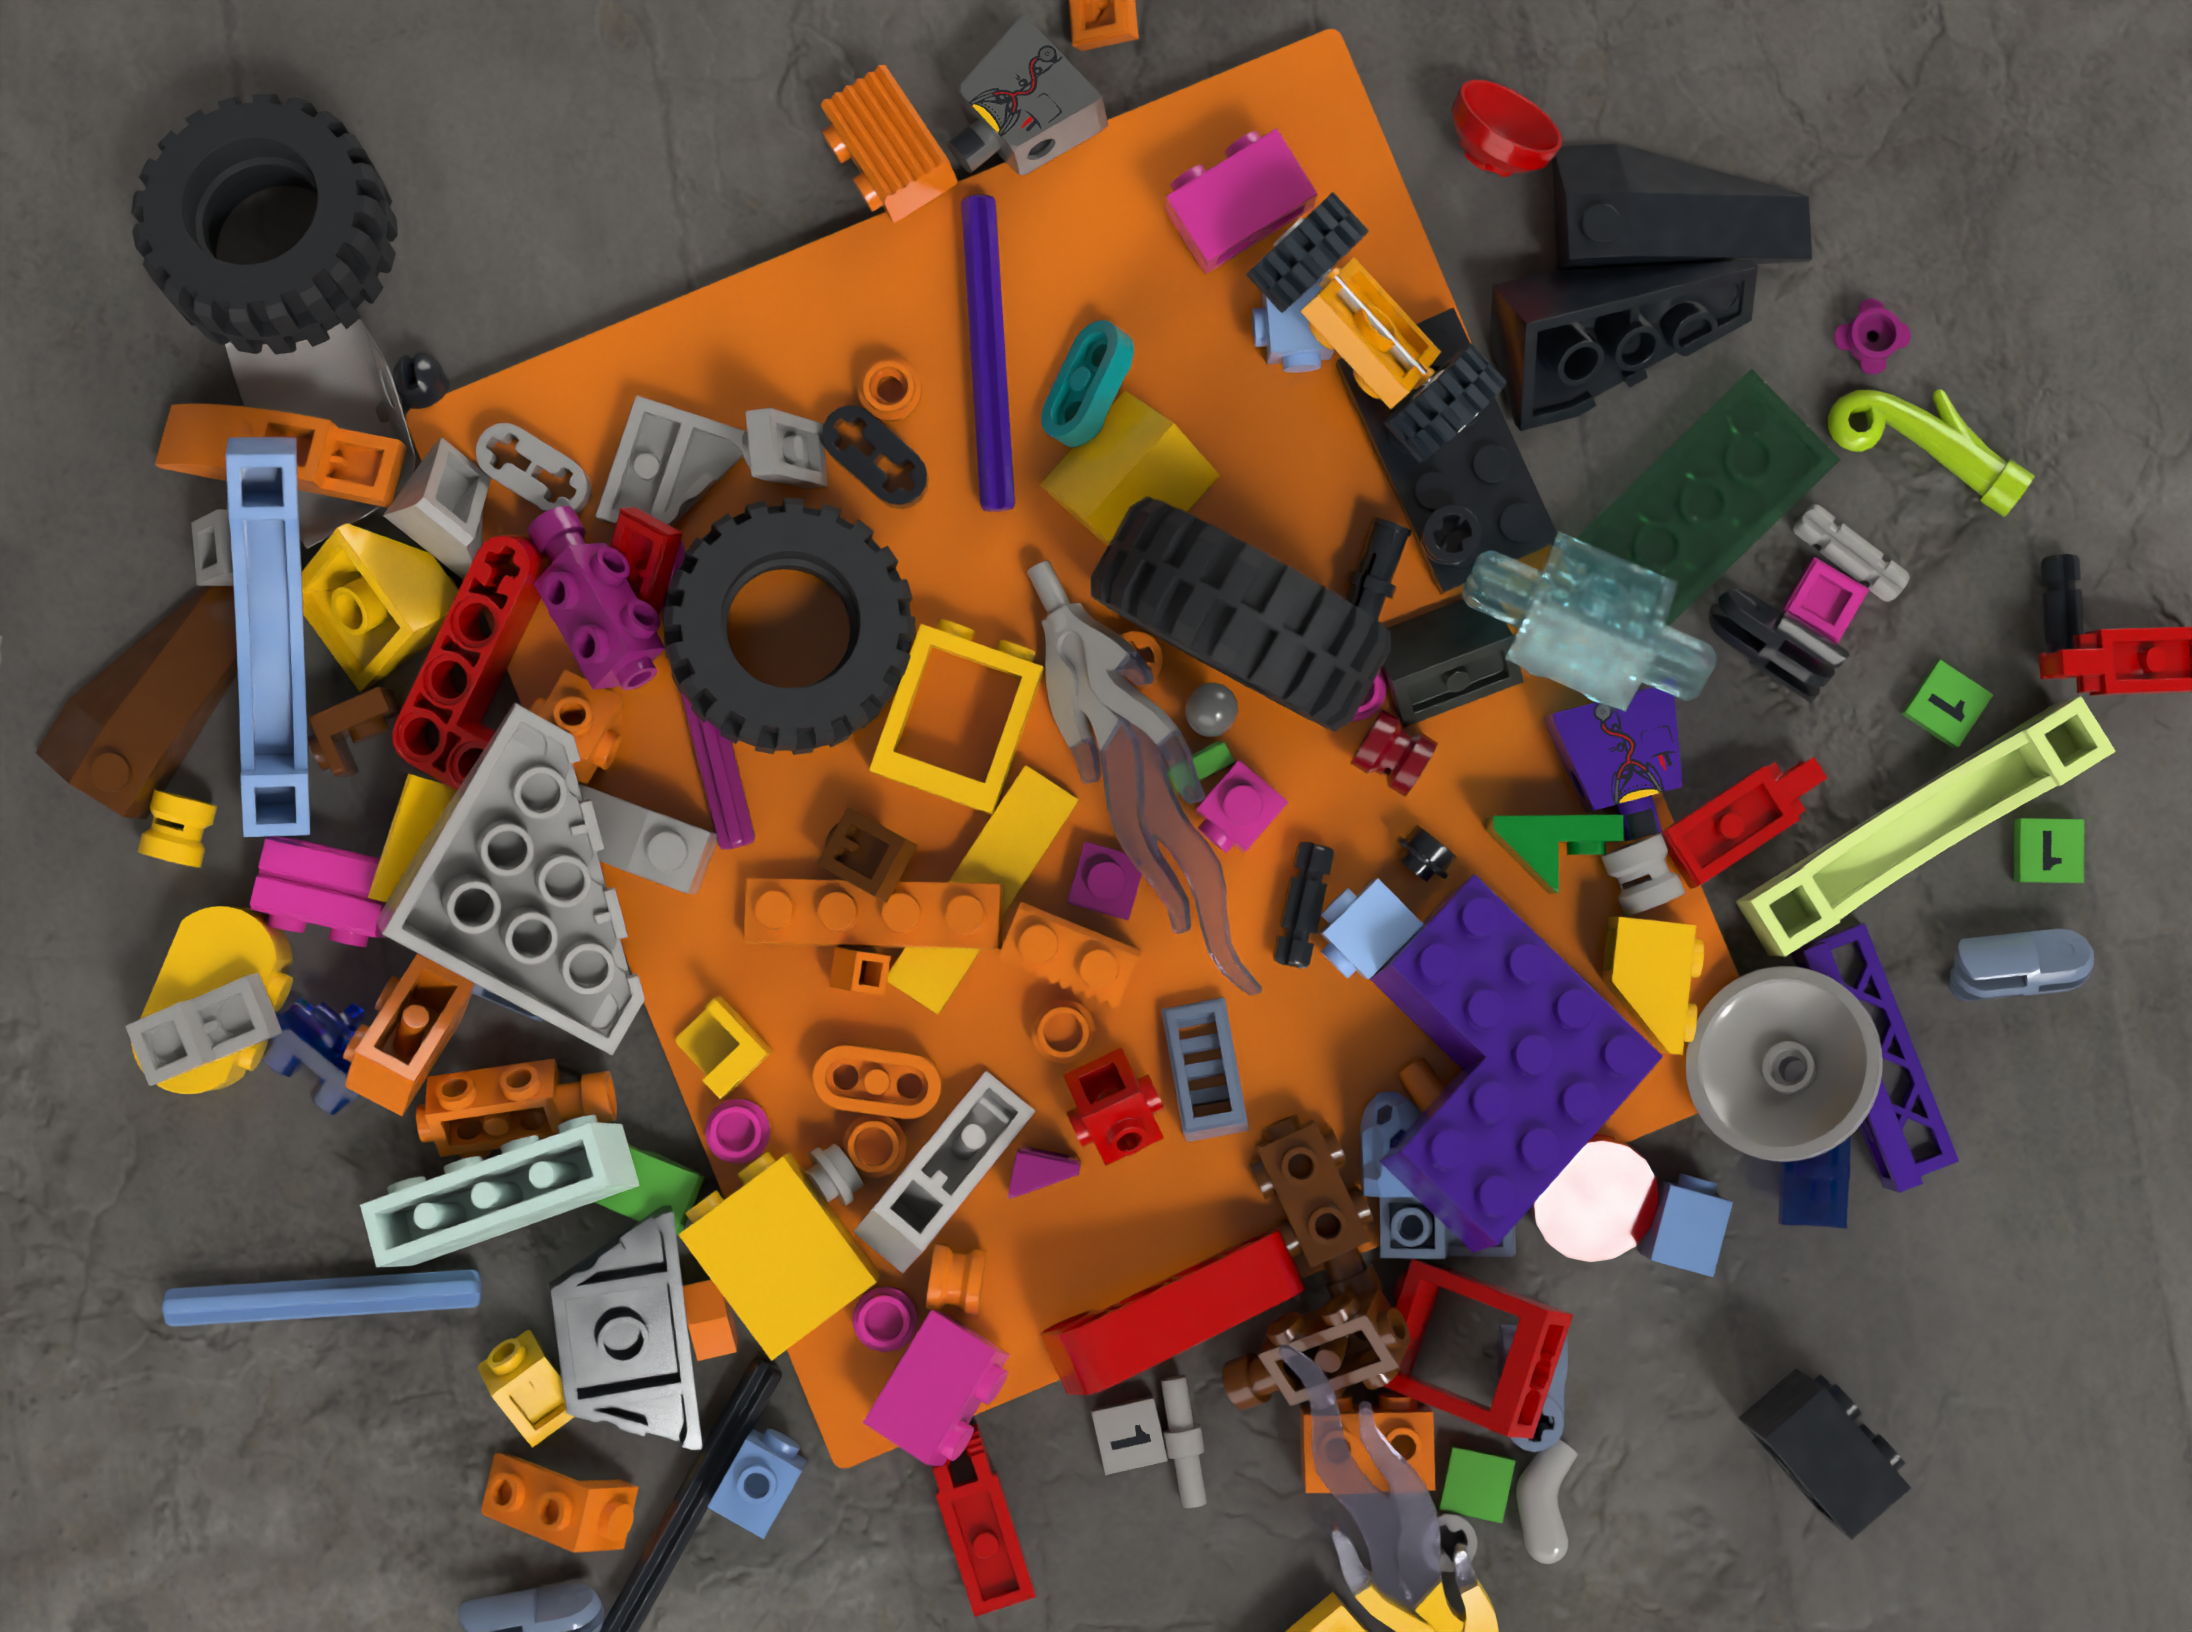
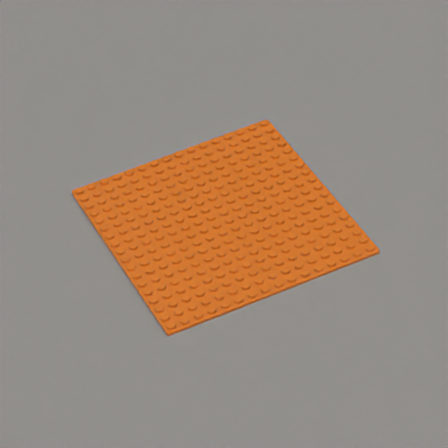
M1335 29L1321 31L1107 120L1108 126L1101 132L1027 175H1018L1006 162L959 181L957 185L896 223L891 221L886 212L446 393L434 405L423 409H410L406 414V425L421 461L432 446L442 437L480 468L476 459L477 442L487 428L498 423H510L518 426L567 456L588 474L592 483L590 501L581 513L577 514L586 530L583 540L586 544L606 543L610 547L616 525L599 520L595 516L636 395L744 431L747 430L745 411L772 408L822 423L823 427L827 417L837 408L850 405L864 409L858 396V382L863 370L870 363L883 357L903 359L913 366L920 377L922 384L920 403L911 415L895 422L879 421L918 454L926 466L929 476L928 490L923 499L917 504L904 509L891 508L884 504L831 457L824 446L827 487L804 489L751 477V468L747 465L743 456L673 528L683 532L681 540L686 552L697 537L702 539L711 531L712 523L726 514H729L732 518L745 512L746 505L765 500L767 507L783 505L784 498L804 499L803 507L821 510L823 503L841 509L840 518L853 525L858 519L874 531L872 539L881 549L888 546L899 561L896 570L901 580L907 579L913 597L909 605L911 616L915 617V637L911 642L910 652L920 624L936 628L940 618L974 630L972 642L996 650L999 640H1004L1036 652L1032 663L1041 665L1044 668L1042 679L997 807L1025 765L1079 799V802L1004 914L1002 946L1019 904L1023 902L1141 950L1120 1006L1111 1009L1108 1001L1099 1004L1096 996L1086 999L1083 991L1074 994L1071 986L1062 989L1059 981L1050 984L1047 976L1038 979L1035 971L1026 974L1023 966L1014 969L1011 961L1002 965L998 957L1001 950H981L941 1012L937 1015L889 982L886 983L884 996L829 987L835 947L852 948L891 956L889 971L905 948L765 945L743 942L746 878L844 880L817 865L825 850V842L829 832L840 822L847 807L918 845L899 881L949 882L991 818V814L869 771L898 686L875 719L864 729L860 728L851 734L848 740L833 747L825 745L815 748L812 753L793 755L792 751L775 750L774 754L755 751L756 746L739 740L737 744L733 743L756 837L755 841L749 845L729 850L721 849L718 843H716L698 894H687L599 861L606 888H615L628 935V937L620 939L625 958L632 974L637 973L645 998L644 1004L725 1199L744 1186L737 1174L768 1151L775 1161H778L790 1152L805 1173L806 1170L814 1166L809 1153L817 1147L824 1151L835 1143L843 1151V1138L847 1128L853 1121L866 1115V1113L834 1109L822 1102L816 1094L812 1082L813 1069L817 1060L827 1050L839 1045L848 1044L916 1053L930 1059L940 1072L942 1092L938 1102L928 1113L914 1119L892 1117L901 1125L907 1138V1152L901 1165L893 1173L880 1178H869L859 1174L863 1187L852 1194L854 1201L847 1206H844L837 1198L828 1202L881 1276L874 1285L787 1349L831 1459L839 1468H850L899 1447L864 1424L863 1421L931 1310L950 1315L1010 1354L1002 1367L1008 1371L1004 1385L991 1403L986 1405L981 1402L974 1415L1056 1382L1060 1379L1041 1338L1040 1333L1079 1313L1089 1310H1102L1250 1237L1278 1228L1276 1223L1287 1218L1277 1194L1268 1199L1264 1198L1249 1165L1260 1159L1255 1145L1266 1141L1262 1132L1263 1128L1294 1114H1297L1301 1124L1313 1119L1320 1132L1331 1127L1347 1160L1346 1163L1337 1167L1347 1190L1358 1186L1361 1190L1359 1130L1363 1113L1368 1103L1382 1091L1399 1092L1414 1103L1399 1074L1407 1066L1421 1058L1427 1060L1446 1086L1462 1070L1370 979L1362 978L1356 971L1347 979L1326 959L1320 951L1328 942L1319 932L1328 922L1322 916H1320L1317 934L1310 933L1308 942L1313 943L1314 947L1311 961L1307 968H1295L1274 961L1273 952L1277 936L1283 937L1285 927L1279 925L1290 876L1297 877L1299 869L1293 867L1297 846L1300 842L1324 845L1333 849L1334 852L1330 875L1323 874L1321 883L1327 884L1321 913L1345 889L1349 888L1357 895L1372 879L1378 878L1423 922L1451 890L1475 874L1655 1049L1656 1047L1602 981L1608 917H1627L1697 925L1695 939H1701L1704 942V961L1700 977H1691L1688 1003L1696 1004L1697 1019L1705 1006L1720 990L1732 981L1740 978L1701 885L1690 889L1668 854L1665 857V861L1669 871L1679 875L1685 893L1651 909L1625 916L1618 901L1621 888L1617 879L1607 874L1601 859L1603 855H1567V843H1558L1559 892L1558 894H1549L1485 831V818L1491 816L1617 815L1615 805L1588 812L1584 810L1543 719L1553 713L1621 696L1557 543L1441 595L1411 532L1391 583L1397 587L1393 599H1385L1378 621L1388 628L1475 594L1488 592L1514 636L1524 682L1404 727L1400 720L1401 727L1407 731L1408 736L1411 737L1414 734L1423 733L1438 742L1422 774L1407 796L1404 797L1388 787L1386 774L1382 773L1380 775L1377 772L1366 774L1350 764L1356 750L1382 710L1400 719L1396 713L1387 675L1383 668L1380 671L1386 682V696L1380 709L1371 717L1361 721H1352L1335 732L1283 707L1170 645L1092 598L1091 575L1107 546L1040 486L1042 481L1073 448L1064 445L1044 431L1041 423L1044 403L1076 337L1089 324L1099 320H1106L1126 332L1132 338L1134 344L1131 368L1125 376L1113 403L1126 390L1174 422L1220 475L1216 482L1187 513L1263 551L1323 587L1328 588L1343 599H1345L1350 586L1344 582L1348 570L1355 571L1372 525V517L1381 518L1411 530L1335 365L1337 360L1343 357L1334 350L1330 360H1321L1320 369L1290 373L1283 371L1282 363L1267 364L1266 346H1254L1252 308H1263L1262 293L1246 274L1274 248L1273 244L1301 217L1304 219L1332 192L1340 198L1369 231L1331 269H1334L1336 266L1341 269L1355 257L1415 324L1454 308L1470 344L1472 343L1345 41L1340 32ZM1277 128L1318 194L1314 208L1205 275L1165 211L1166 196L1173 192L1170 184L1177 177L1195 166L1203 165L1205 170L1208 171L1226 160L1228 157L1224 153L1225 150L1248 133L1257 131L1260 137H1263ZM972 195H990L994 197L996 202L1015 496L1014 508L1002 512L983 511L980 505L961 208L963 198ZM887 380L880 385L878 394L885 401H894L900 397L902 385L896 380ZM859 422L852 428L842 423L837 428V432L842 439L837 448L844 452L847 447L852 445L866 457H869L875 450L866 442L862 435L866 424ZM514 438L509 445L498 442L494 446L492 452L499 458L496 469L500 470L505 463H511L524 472L527 470L531 461L524 458L515 449L519 439ZM884 457L879 461L877 466L885 472L889 479L888 486L885 488L887 492L892 494L897 488H902L908 493L914 488L915 484L910 477L914 469L912 465L907 463L905 467L898 469ZM544 469L542 470L537 480L545 484L553 492L549 500L550 503L554 504L559 497L571 500L575 496L576 489L569 483L573 473L567 472L560 479ZM491 478L483 506V543L495 536L530 537L527 532L529 525L545 511ZM512 554L510 556L509 563L516 568L515 576H517L519 574L520 567L513 563L512 560L514 554ZM1050 561L1071 604L1081 603L1085 611L1092 618L1118 635L1131 631L1145 632L1159 643L1164 655L1162 672L1156 682L1148 688L1139 691L1164 710L1180 729L1168 743L1156 744L1142 729L1127 720L1111 748L1099 751L1095 732L1089 720L1094 737L1078 747L1069 748L1053 718L1049 704L1045 667L1046 641L1044 628L1041 623L1048 614L1027 574L1030 568L1041 562ZM773 570L753 578L738 592L727 616V636L735 658L753 677L776 687H803L823 679L840 663L849 642V619L841 598L827 583L802 571ZM494 587V593H496L498 587ZM542 598L507 668L521 705L527 710H530L538 697L541 696L548 699L564 670L586 679L556 623L550 617ZM486 606L483 612L491 632H493L495 626L494 615ZM660 612V627L656 632L664 644V624ZM932 648L896 753L985 783L1021 678ZM664 649L653 661L657 674L649 682L632 690H624L621 686L606 688L623 696L622 726L618 731L622 735V742L611 765L606 770L597 767L587 786L715 832L681 693H679L672 678L669 659L666 658ZM1149 649L1137 651L1127 669H1120L1122 673L1133 671L1137 678L1146 676L1151 671L1146 668V663H1154L1152 653ZM1206 683H1218L1226 686L1233 692L1238 703L1236 721L1227 732L1219 736L1207 737L1200 735L1190 727L1186 720L1185 708L1189 696L1197 687ZM1218 741L1221 743L1225 742L1235 761L1233 766L1240 760L1288 801L1286 806L1244 853L1234 845L1227 853L1218 848L1197 829L1204 819L1194 812L1233 766L1177 795L1166 776L1168 767ZM1661 792L1652 795L1661 830H1664L1673 824L1674 820ZM1419 825L1457 856L1445 871L1449 876L1443 879L1435 873L1426 882L1398 859L1405 850L1397 842L1399 835L1405 839L1413 828ZM1646 837L1627 842H1606V854ZM1084 842L1146 859L1129 921L1067 903ZM1647 874L1645 876L1639 877L1638 881L1640 882L1642 880L1650 878L1651 876L1650 874ZM862 960L859 982L862 983L867 963L865 960ZM717 996H722L774 1051L729 1095L721 1099L702 1081L707 1075L676 1044L677 1036L706 1009L705 1005ZM1225 997L1249 1130L1197 1141H1186L1183 1134L1162 1009ZM1056 1000H1071L1081 1004L1089 1011L1095 1023L1096 1033L1092 1048L1082 1059L1070 1064H1057L1045 1059L1037 1051L1032 1041L1031 1028L1036 1014L1046 1004ZM1216 1022L1179 1029L1181 1040L1218 1033ZM1684 1042L1683 1055L1658 1051L1663 1056L1661 1060L1596 1133L1611 1136L1615 1140L1627 1143L1697 1114L1698 1111L1692 1101L1686 1079L1688 1042ZM1122 1047L1136 1078L1138 1079L1149 1074L1165 1109L1153 1115L1164 1139L1143 1148L1133 1155L1126 1156L1105 1166L1094 1142L1082 1147L1073 1130L1066 1112L1076 1108V1105L1063 1075ZM1221 1048L1184 1055L1185 1065L1222 1059ZM840 1065L835 1072V1080L842 1088H853L858 1082V1072L851 1065ZM985 1071H988L1036 1112L924 1251L902 1273L853 1231ZM906 1073L900 1077L898 1087L904 1096L915 1097L922 1090V1081L916 1074ZM1226 1075L1188 1081L1190 1091L1227 1085ZM731 1099L750 1100L759 1105L769 1119L771 1128L769 1142L765 1150L749 1162L739 1164L726 1162L717 1157L707 1143L705 1134L707 1120L711 1112L725 1101ZM1230 1101L1193 1107L1195 1118L1232 1111ZM1385 1105L1381 1109L1377 1117L1378 1124L1382 1125L1391 1119L1392 1107ZM1401 1129L1390 1139V1149L1406 1131ZM1022 1145L1078 1156V1160H1081L1079 1175L1008 1199L1016 1153ZM1296 1154L1289 1160L1288 1171L1292 1176L1301 1178L1310 1173L1312 1161L1308 1155ZM1363 1196L1374 1221L1364 1225L1370 1242L1358 1247L1361 1254L1380 1246V1197ZM1331 1213L1322 1214L1315 1223L1316 1232L1324 1237L1334 1235L1339 1228L1338 1217ZM935 1244L948 1245L954 1253L968 1254L973 1249L987 1251L978 1315L965 1314L959 1306L948 1304L939 1310L926 1308ZM1304 1253L1293 1258L1302 1278L1325 1269L1323 1263L1311 1268ZM881 1286L895 1287L905 1292L914 1302L918 1314L917 1327L910 1341L900 1349L891 1352L875 1351L864 1345L857 1337L853 1326V1313L858 1301L868 1291Z

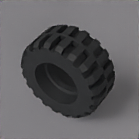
M257 93L253 95V102L242 103L240 98L235 96L218 101L220 109L207 115L202 109L185 118L189 125L176 135L171 130L158 143L157 146L162 151L157 161L149 158L139 175V179L146 189L145 191L137 190L133 195L131 214L139 223L135 224L132 234L135 247L144 258L142 265L151 279L191 326L196 325L205 337L220 345L227 344L230 341L241 352L258 354L262 352L263 344H267L275 355L293 353L297 350L296 342L308 340L311 346L314 347L330 340L327 331L342 323L345 329H348L361 318L356 310L364 300L370 304L374 303L384 288L377 277L380 272L388 274L392 270L396 252L389 242L394 241L398 236L397 218L390 208L393 202L391 196L355 135L349 134L343 122L330 112L319 111L318 113L311 102L296 97L288 98L286 105H283L276 94ZM277 186H297L318 193L316 212L309 229L300 241L284 254L272 260L252 265H236L217 260L216 248L220 230L229 214L249 196L264 189Z
M784 498L783 505L767 507L765 500L746 505L745 512L732 518L729 514H726L712 523L711 531L704 538L699 539L697 537L686 550L684 561L679 570L675 569L669 585L665 607L666 658L669 659L672 678L679 693H684L691 703V710L703 723L708 721L720 730V736L735 744L739 740L756 746L755 751L774 754L775 750L792 751L793 755L812 753L818 747L825 745L833 747L848 740L849 736L860 728L864 729L878 716L904 676L911 657L909 654L911 642L915 637V617L911 616L909 605L913 597L907 579L901 580L896 570L899 561L890 548L886 546L881 549L872 539L874 531L859 519L853 525L839 517L841 509L823 503L821 510L803 507L804 499ZM787 569L811 574L833 588L846 608L850 626L846 652L832 672L813 684L797 688H782L766 684L749 674L740 665L731 650L727 636V616L730 606L743 586L753 578L768 571Z

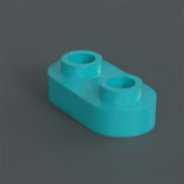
M1099 320L1089 324L1079 333L1070 348L1042 409L1041 423L1048 435L1068 447H1078L1090 441L1100 432L1116 394L1132 365L1134 344L1132 338L1126 332L1109 321Z

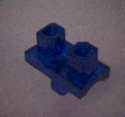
M300 998L284 1013L276 1014L283 1033L270 1038L262 1056V1061L279 1075L287 1077L297 1073L304 1064L321 1077L309 1093L312 1101L327 1114L335 1115L349 1103H353L362 1097V1095L344 1087L351 1062L344 1059L343 1056L350 1040L357 1031V1026L365 1015V1011L356 1003H353L339 1015L325 1002H321L314 1008L306 1000Z
M1851 1135L1845 1141L1823 1154L1799 1161L1781 1162L1779 1224L1847 1228L1851 1170Z

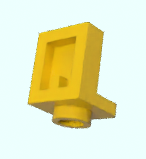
M526 1330L516 1338L501 1342L491 1351L488 1358L479 1364L478 1370L491 1397L532 1448L575 1417L566 1413L561 1373L545 1354L540 1342L531 1330Z

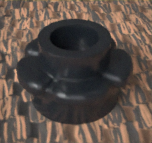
M1416 825L1405 839L1399 835L1397 842L1405 850L1398 859L1426 882L1435 873L1443 879L1449 876L1445 871L1457 856L1419 825Z

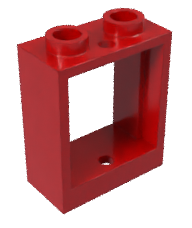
M1412 1259L1409 1269L1399 1278L1394 1293V1300L1397 1304L1396 1309L1400 1311L1407 1323L1411 1340L1400 1364L1398 1374L1390 1382L1383 1385V1387L1506 1437L1533 1439L1573 1314L1442 1264ZM1440 1287L1520 1317L1491 1407L1411 1375Z

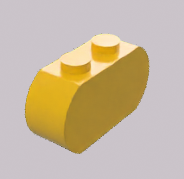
M217 906L204 908L190 914L180 923L140 1019L179 1002L192 1000L242 977L256 973L260 974L275 1012H278L284 1005L293 984V977L287 975L293 961V955L286 934L282 929L267 925L268 915L247 907ZM268 1040L156 1085L179 1094H197L230 1086L244 1077L246 1070L253 1071L257 1067L265 1052ZM132 1045V1050H133L134 1057H135V1059H136V1062H137L138 1066H139L140 1069L142 1070V1067H141V1065H140V1062H139V1060H138V1057H137L136 1052H135V1050H134V1047H133V1045Z

